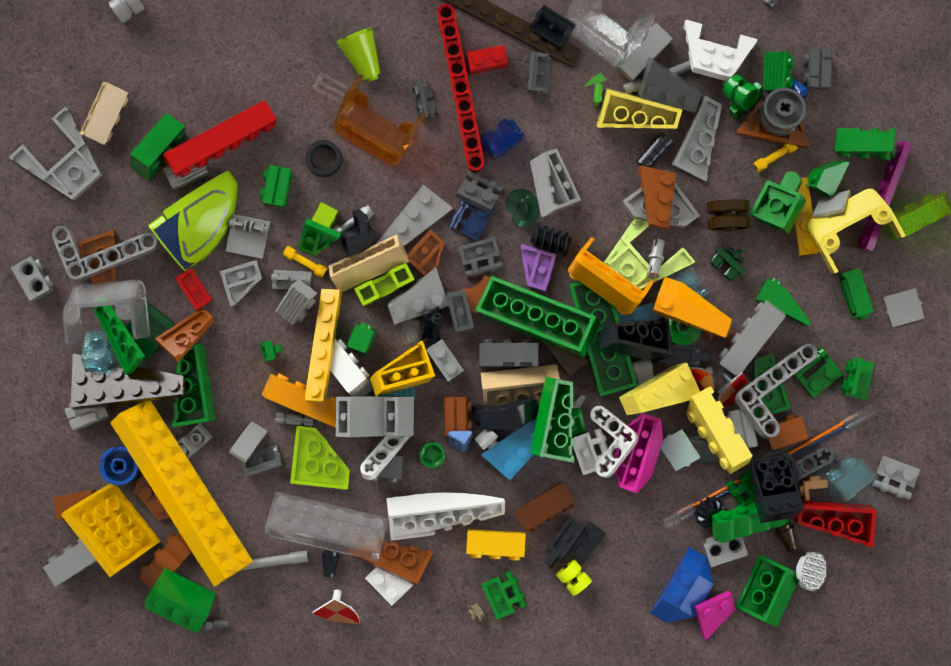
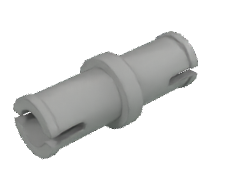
M661 239L653 240L652 252L648 257L650 262L647 276L650 278L659 277L660 266L664 260L662 255L665 241Z

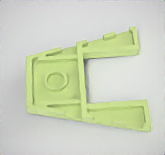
M634 219L604 261L606 265L632 284L642 289L647 286L650 280H653L655 283L695 263L688 252L681 248L660 266L658 278L648 277V263L630 244L634 238L648 227V221Z

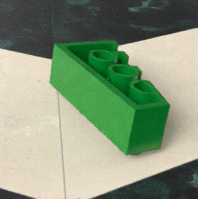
M204 344L193 345L177 363L178 375L186 378V397H179L175 400L172 427L216 420Z

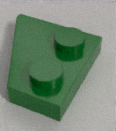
M307 218L303 226L298 249L316 256L321 250L329 247L333 241H337L341 233Z

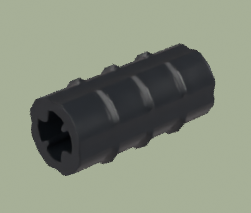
M661 132L648 148L641 153L636 162L640 166L652 168L668 152L674 142Z

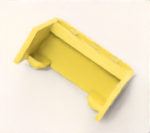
M866 189L849 198L842 213L809 220L807 230L831 273L839 272L829 255L835 252L840 245L836 233L870 214L877 224L889 223L896 238L906 236L891 208L875 190Z

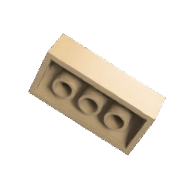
M557 364L481 373L484 405H504L523 397L536 398L539 406L545 376L560 379Z

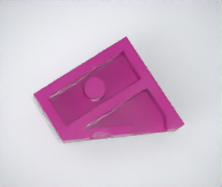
M729 591L695 605L700 631L705 640L735 611L733 597Z

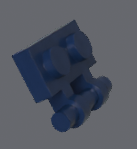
M461 200L459 203L460 207L456 214H453L449 227L456 230L460 224L464 226L461 234L479 241L495 207H493L489 214ZM469 209L472 212L466 221L462 217L466 210Z

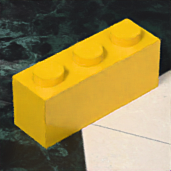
M468 529L466 554H470L472 558H482V555H489L490 559H501V556H509V560H520V557L525 555L526 533Z

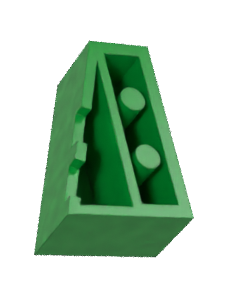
M166 113L131 152V169L150 182L165 161L164 153L173 149L177 143L180 144L186 136L185 126Z
M837 128L835 153L839 154L840 158L859 156V159L869 160L870 157H878V160L890 161V158H895L898 137L896 128H890L889 132L879 131L878 128H872V131L861 130V128Z

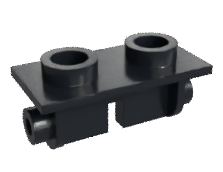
M439 306L426 311L423 315L421 340L427 338L431 343H437L440 340L439 330H441L443 318L438 313Z

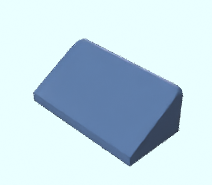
M450 431L448 433L449 445L466 453L472 443V431Z

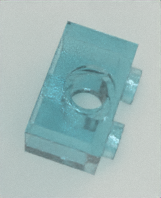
M104 330L86 331L81 356L85 372L109 371V365L113 362L112 347Z

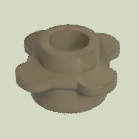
M477 603L468 605L467 608L469 610L467 614L470 619L481 622L484 613Z

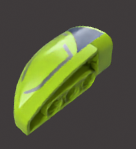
M230 171L220 174L163 211L164 215L148 225L163 247L184 271L205 259L226 234L237 202L238 183Z

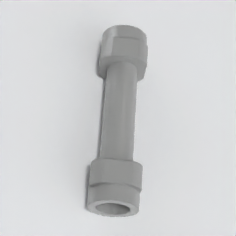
M369 205L360 209L367 214L369 219L374 215ZM353 217L341 226L337 224L333 227V230L337 232L347 231L354 226Z

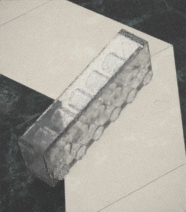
M275 492L265 525V535L379 562L389 518Z

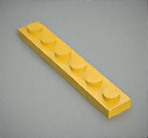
M321 289L305 393L306 402H326L342 296L340 290Z

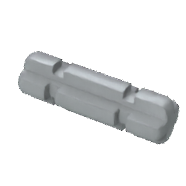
M276 413L275 422L282 424L286 422V424L299 426L303 424L304 426L311 427L313 425V418L296 414L285 415V413Z

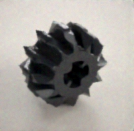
M707 496L704 501L700 500L699 505H695L696 510L693 513L696 522L705 529L712 528V516L720 511H727L722 500L715 496L712 498Z

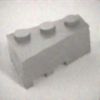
M557 148L544 152L530 161L541 217L562 211L581 201Z
M436 267L388 303L394 324L423 315L426 311L432 310L439 306V309L449 306Z

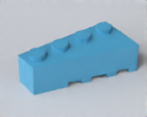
M536 419L525 423L500 440L493 448L481 453L487 461L509 480L515 476L533 455L530 453Z

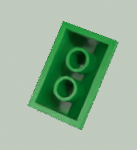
M759 555L736 607L765 623L777 627L799 579L796 577V571Z
M164 568L147 595L145 606L147 610L198 634L209 615L215 592Z

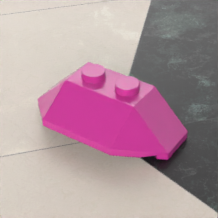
M644 413L628 424L638 434V442L615 471L619 487L638 493L652 477L663 443L661 419ZM622 432V435L627 439L626 441L631 442V435ZM620 448L616 450L615 459L621 456Z

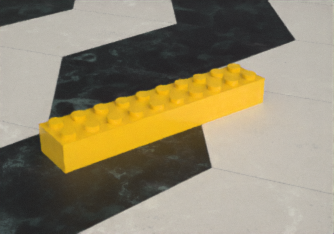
M145 401L119 413L110 422L213 586H217L251 564L253 560L153 403Z

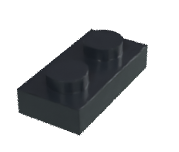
M590 522L569 554L584 564L606 533Z

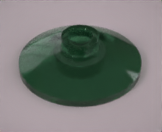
M523 188L513 190L507 196L505 202V210L512 214L511 221L514 224L525 227L537 220L540 210L539 203L531 191Z

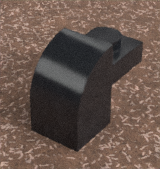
M360 209L352 210L355 229L340 232L343 250L348 255L367 250L375 239V230L369 225L367 214Z

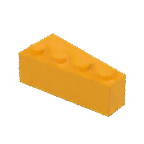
M279 373L278 376L270 374L262 392L266 399L336 428V397L326 398L325 403L306 402L305 393L307 385L298 381L292 383L288 381V377Z

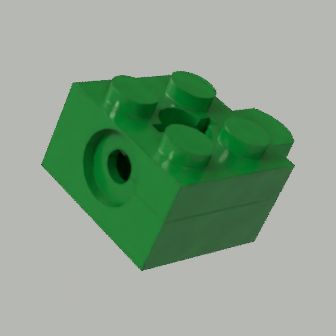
M792 171L787 172L780 185L767 180L750 212L753 219L789 235L806 202L803 195L798 193L802 184L799 175Z

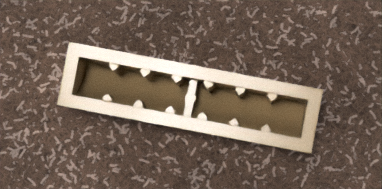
M396 234L370 246L363 252L353 254L328 267L330 278L338 290L344 292L404 263H408L409 259L401 240Z

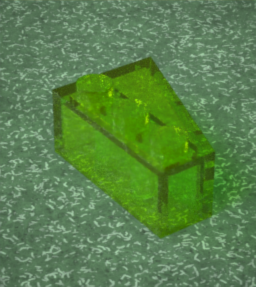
M945 191L934 196L930 193L921 198L922 202L918 204L912 202L904 206L905 211L901 213L898 210L893 212L906 236L951 214V202ZM889 223L885 224L893 241L901 239L896 238Z

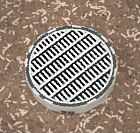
M807 552L805 556L799 559L796 567V577L800 582L798 584L805 590L815 591L824 583L827 573L824 557L817 552Z

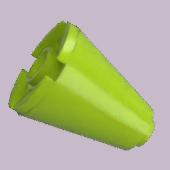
M372 27L337 40L338 46L362 80H367L369 83L378 79L377 75L380 74Z

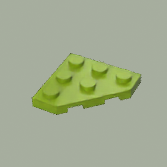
M297 426L290 483L348 490L350 469L317 428Z

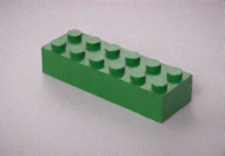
M491 276L476 308V312L482 318L583 358L600 324L594 315Z
M580 281L569 284L568 288L574 308L596 316L600 322L587 350L598 395L603 396L638 386L630 356L600 349L598 331L611 324L620 323L616 307Z

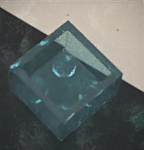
M850 456L840 463L842 466L839 469H832L826 474L828 487L838 499L844 501L850 500L877 477L862 458H850Z

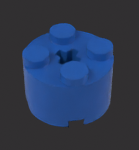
M125 446L110 448L101 456L100 474L110 484H128L136 480L141 474L139 467ZM119 462H123V463H124V464H123V467H124V468L119 469V466H120V463H119Z

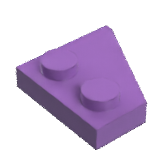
M521 244L520 248L527 286L546 291L557 254Z

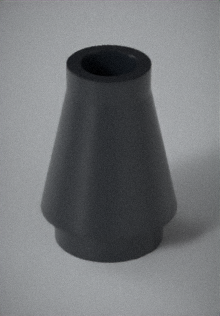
M324 548L323 553H321L323 576L332 578L335 577L340 558L339 550L336 548Z

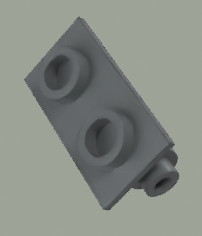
M428 80L416 81L412 84V95L416 98L417 116L420 117V121L426 118H436L435 114H437L434 100L427 101V98L433 97L431 84L428 83Z

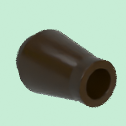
M789 521L784 526L776 527V533L785 545L786 550L796 549L798 546L794 525Z

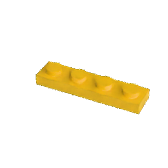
M801 178L802 184L798 193L803 195L806 202L794 224L799 256L819 253L807 230V224L813 218L810 191L805 186L808 181L807 178Z

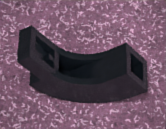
M528 397L498 406L481 404L471 406L475 425H481V429L485 430L510 428L537 419L539 410L537 399Z

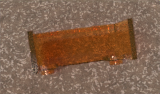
M360 74L347 89L333 128L338 135L386 164L397 166L417 136L426 113L423 112L415 123L403 121L399 127L367 108L369 98L359 90L364 77Z

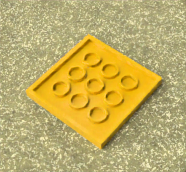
M109 483L61 514L109 577H112L160 542V539L120 488L114 484Z

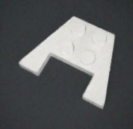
M685 20L684 30H686V43L689 46L688 54L691 70L698 74L728 81L737 72L757 42L755 38L740 35L737 49L729 46L701 40L699 37L702 24Z

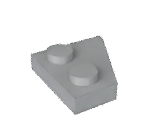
M257 260L220 271L230 307L235 306L263 279Z

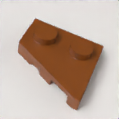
M430 229L407 254L409 262L425 276L433 268L436 267L437 269L445 242Z

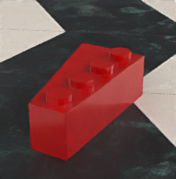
M802 500L804 510L798 517L793 518L797 524L873 548L877 513L873 506Z

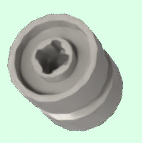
M111 0L108 2L122 23L131 19L132 14L137 15L145 10L140 0Z

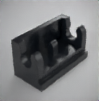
M543 5L534 17L536 18L530 24L529 29L561 48L569 40L576 24Z

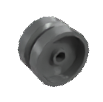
M778 88L772 91L760 106L758 112L759 122L762 128L769 134L786 136L792 133L804 119L806 104L797 91L790 88Z

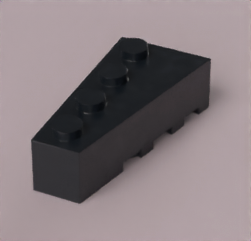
M669 319L661 321L652 320L649 322L639 321L636 323H614L598 331L601 350L655 362L673 355Z

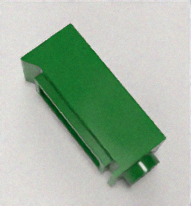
M860 268L838 274L842 279L840 284L849 313H853L851 318L857 317V320L869 318L868 314L874 311Z

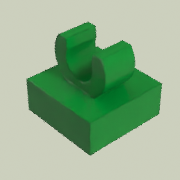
M271 340L260 344L264 362L273 361L276 359L275 354L283 351L281 344L272 346Z

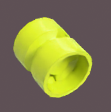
M573 559L566 564L568 567L566 569L561 568L556 573V576L562 583L567 584L566 588L572 596H575L584 590L592 580L586 572H581V566Z

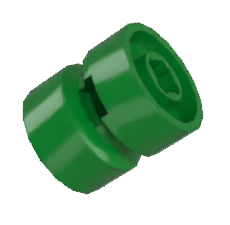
M737 74L726 82L723 88V95L735 102L743 110H748L758 100L760 90Z
M437 442L425 444L420 451L421 462L429 468L438 467L445 458L444 448Z

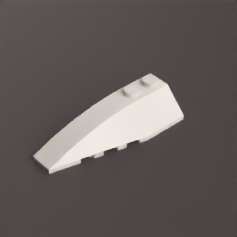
M425 493L387 498L391 541L434 535V530L444 528L445 531H448L454 525L462 523L465 526L471 524L475 519L483 521L505 514V500L503 498L467 493Z

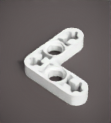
M596 406L591 411V419L615 438L614 442L597 462L595 468L598 475L608 478L615 473L638 442V434L608 409ZM598 411L602 412V415L608 418V420L604 421L598 418L596 413ZM617 421L619 428L617 431L612 432L610 424ZM624 432L631 435L632 441H626V437L621 435V433ZM620 448L621 456L615 459L612 452L614 449ZM609 457V459L614 461L615 464L609 463L610 461H608L607 458ZM602 465L607 466L608 472H602Z

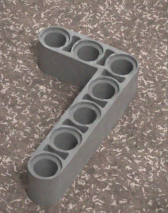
M58 226L52 232L54 243L68 276L78 281L152 253L160 246V241L155 235L144 233L83 258L74 234L70 229ZM62 231H66L67 237L61 241L59 234ZM148 238L154 239V244L151 247H146L145 245ZM135 245V253L129 255L127 252L128 247ZM69 249H73L74 256L68 259L66 253ZM117 252V260L111 262L109 259L110 254ZM95 259H98L100 262L97 269H93L91 266ZM80 266L81 274L75 276L73 271L76 267Z
M805 344L797 348L736 393V404L762 438L768 439L777 436L780 426L760 398L817 357V349L814 345ZM803 349L809 352V358L803 355ZM788 360L794 363V369L788 366ZM773 371L778 372L779 380L773 378ZM758 382L763 383L764 391L758 389ZM743 393H747V394H748V396H749V401H748V402H745V401L742 399V394H743ZM755 408L760 411V418L754 416ZM767 424L772 428L771 434H768L765 430Z

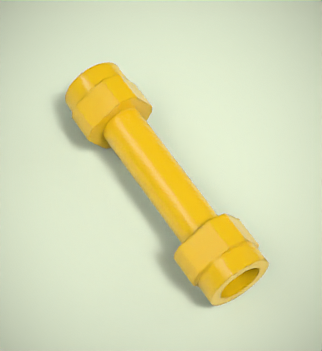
M783 144L782 148L766 158H760L755 161L753 166L757 167V172L759 173L768 168L767 165L787 153L794 152L798 147Z
M290 246L286 247L282 256L289 260L293 259L314 271L313 274L320 278L324 277V273L327 272L328 268L321 264L313 263L296 253L297 250Z

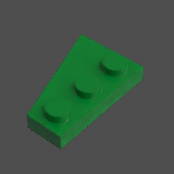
M773 354L753 360V380L776 364ZM773 371V378L779 380V374ZM758 382V389L764 391L763 383ZM783 382L760 398L771 414L791 408ZM755 408L754 416L760 418L761 413Z

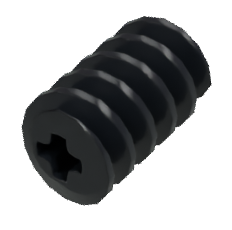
M540 223L536 224L531 238L534 247L541 243L542 250L546 245L548 246V252L555 248V254H558L562 250L563 257L566 256L572 238L569 239L568 232L562 237V230L555 234L553 227L549 232H547V225L540 229Z

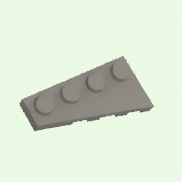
M707 96L702 98L672 162V166L704 182H707V172L711 162L710 157L712 147H714V137L719 123L722 104Z
M423 185L377 243L397 234L403 246H406L453 208Z

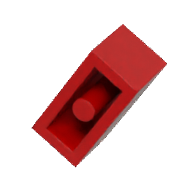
M505 45L467 52L470 75L508 68Z

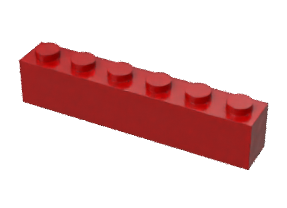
M266 100L169 150L164 153V160L175 178L179 176L181 178L186 177L191 173L190 170L206 166L208 164L207 161L213 158L215 160L225 155L224 152L229 149L232 151L238 149L242 142L246 140L250 142L256 139L258 134L263 131L265 133L275 128L274 125L277 118Z

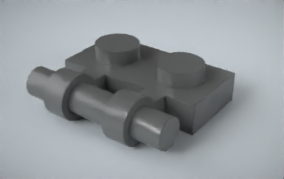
M469 170L466 177L471 179L472 182L464 179L456 194V198L490 214L498 199V195L492 192L494 190L501 193L503 186L497 184V181L493 179L489 180L482 177V174L479 172L474 173ZM480 183L488 188L486 190L480 186H477V184Z
M495 237L458 247L463 266L469 264L472 266L471 270L465 271L467 279L471 277L478 278L480 275L489 272L492 274L504 268L502 261L494 263L493 257L500 256ZM488 260L489 265L477 266V262Z

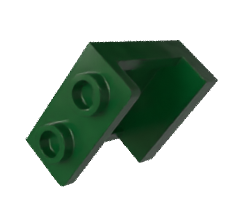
M144 300L139 306L141 307L140 310L128 323L126 329L144 354V360L149 361L160 347L156 343L155 338L175 326L176 323L148 301Z

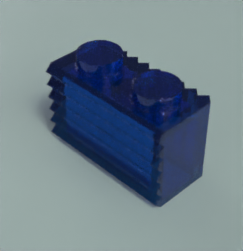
M512 118L509 120L503 119L497 124L498 128L493 132L489 130L482 135L483 140H481V144L494 161L525 139V134Z

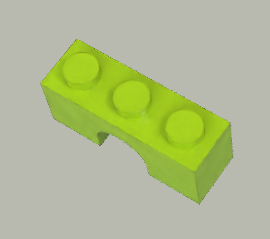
M404 263L390 270L387 274L375 280H370L354 289L362 305L366 307L415 282V279L407 263Z

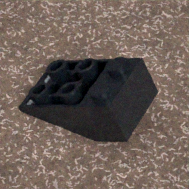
M781 455L751 460L750 468L755 506L760 522L766 523L798 517L804 510V506L788 456Z

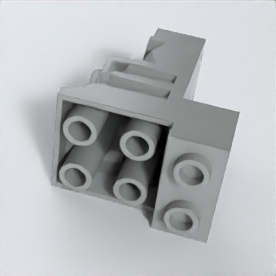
M336 397V437L414 436V397Z

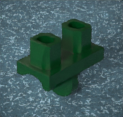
M720 247L714 252L715 255L710 264L716 269H719L723 263L729 266L723 275L729 281H732L746 271L735 261L737 260L740 264L744 261L740 256L742 250L739 248L735 252L730 247L727 250L731 255L730 257Z

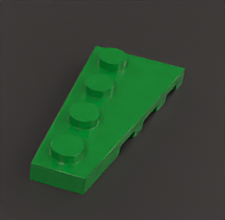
M101 299L93 310L125 375L132 374L145 356L107 299Z

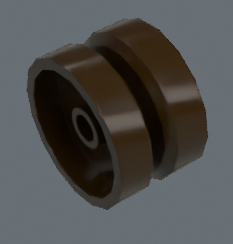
M726 199L707 202V213L719 215L707 220L708 230L727 232L751 228L750 218L746 215H738L747 213L750 210V201L745 199Z

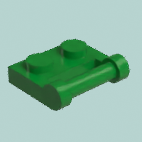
M820 348L817 350V357L793 375L809 395L815 398L842 376L843 373L831 360L827 352ZM823 359L825 364L805 379L803 374Z

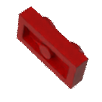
M193 268L175 278L196 311L213 301Z

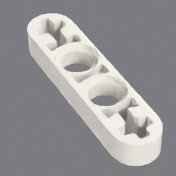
M385 436L361 464L362 477L366 480L376 478L411 436ZM396 439L399 443L396 446H390L388 441ZM378 453H385L387 457L379 460L376 458V455ZM373 466V472H366V468L370 469Z

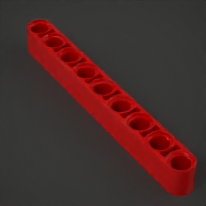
M442 4L438 8V20L468 169L476 173L483 169L484 157L455 10L450 4ZM443 11L451 12L449 18H444L441 14ZM452 29L455 31V34L448 37L445 35V31ZM450 48H457L459 50L457 55H450L448 51ZM455 66H460L463 70L461 73L455 74L452 72V69ZM460 84L466 87V90L462 93L456 91V87ZM462 103H467L470 108L468 111H461L459 106ZM465 122H472L474 126L471 130H466L463 128V124ZM474 140L477 142V147L470 149L466 145L467 142ZM472 159H479L481 165L474 168L470 165Z

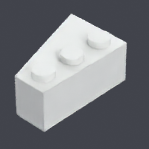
M335 339L330 371L352 397L366 396L373 390L371 381L368 378L370 376L364 367L360 368L356 364L359 361L352 353H347L345 349L348 347L341 339L338 341Z

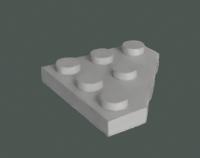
M675 183L670 226L684 228L700 215ZM639 188L624 199L621 204L631 218L647 221L644 193Z

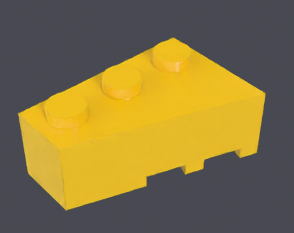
M423 340L378 370L370 378L376 397L428 383L435 377Z

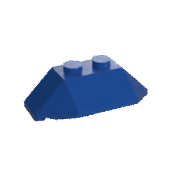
M691 547L688 548L651 610V614L666 623L695 617V605L704 602L714 585L706 556Z

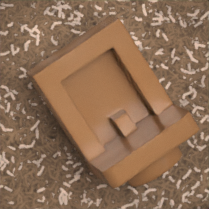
M810 476V480L801 481V485H798L800 497L804 501H810L809 489L828 488V481L821 479V476Z

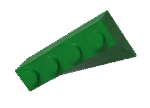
M545 376L530 448L531 454L574 463V456L572 455V446H574V438H572V426H574V419L572 418L573 382Z

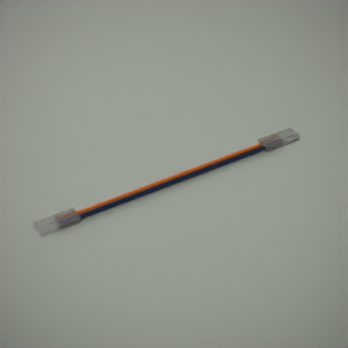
M870 403L841 419L839 424L787 453L795 457L846 429L848 431L877 415ZM739 479L734 481L736 485L741 484ZM725 486L708 497L712 498L715 496L719 499L727 495L730 489L728 486ZM700 501L694 504L689 503L662 518L667 530L693 517V512L696 510L694 507L699 505Z

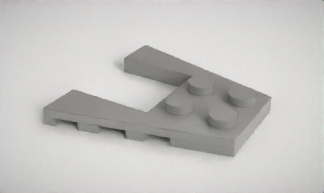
M65 106L52 120L76 147L49 171L45 169L25 145L20 146L9 158L75 201L103 175L84 137L79 134L80 130L71 112Z

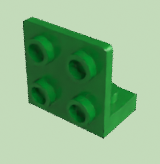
M850 358V361L846 362L845 372L847 377L841 384L843 396L867 400L874 363L863 361V358Z

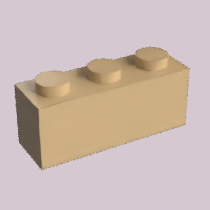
M103 82L79 134L103 145L106 142L108 143L113 134L111 132L113 126L119 122V112L128 102V92L108 82Z

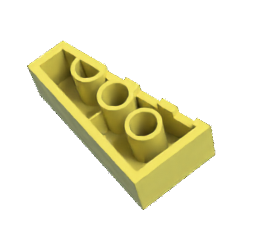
M606 89L597 128L677 129L682 109Z
M686 362L670 366L622 395L619 399L626 414L631 415L689 401L700 390Z
M710 386L691 397L687 409V417L691 423L696 425L701 438L706 439L710 451L720 459L719 462L724 470L727 469L729 474L749 464L752 454L740 434L734 433L733 422L730 418H725L722 410L723 406L720 401L716 402L713 398L712 393L714 391Z

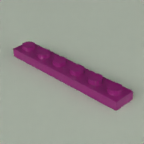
M907 141L897 142L895 158H891L887 163L884 178L878 186V194L888 206H890L912 146ZM871 214L867 217L864 232L858 240L859 245L857 249L864 252L873 251L882 227L881 224H877L873 220Z

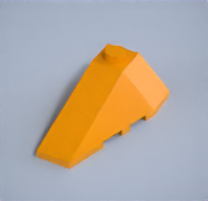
M667 277L664 278L652 311L653 314L726 338L732 322L731 318L684 283Z

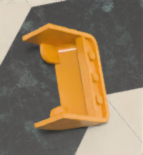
M591 237L568 268L569 275L572 279L580 281L615 306L619 313L630 315L645 297L654 281L650 280L643 291L587 251L595 240Z

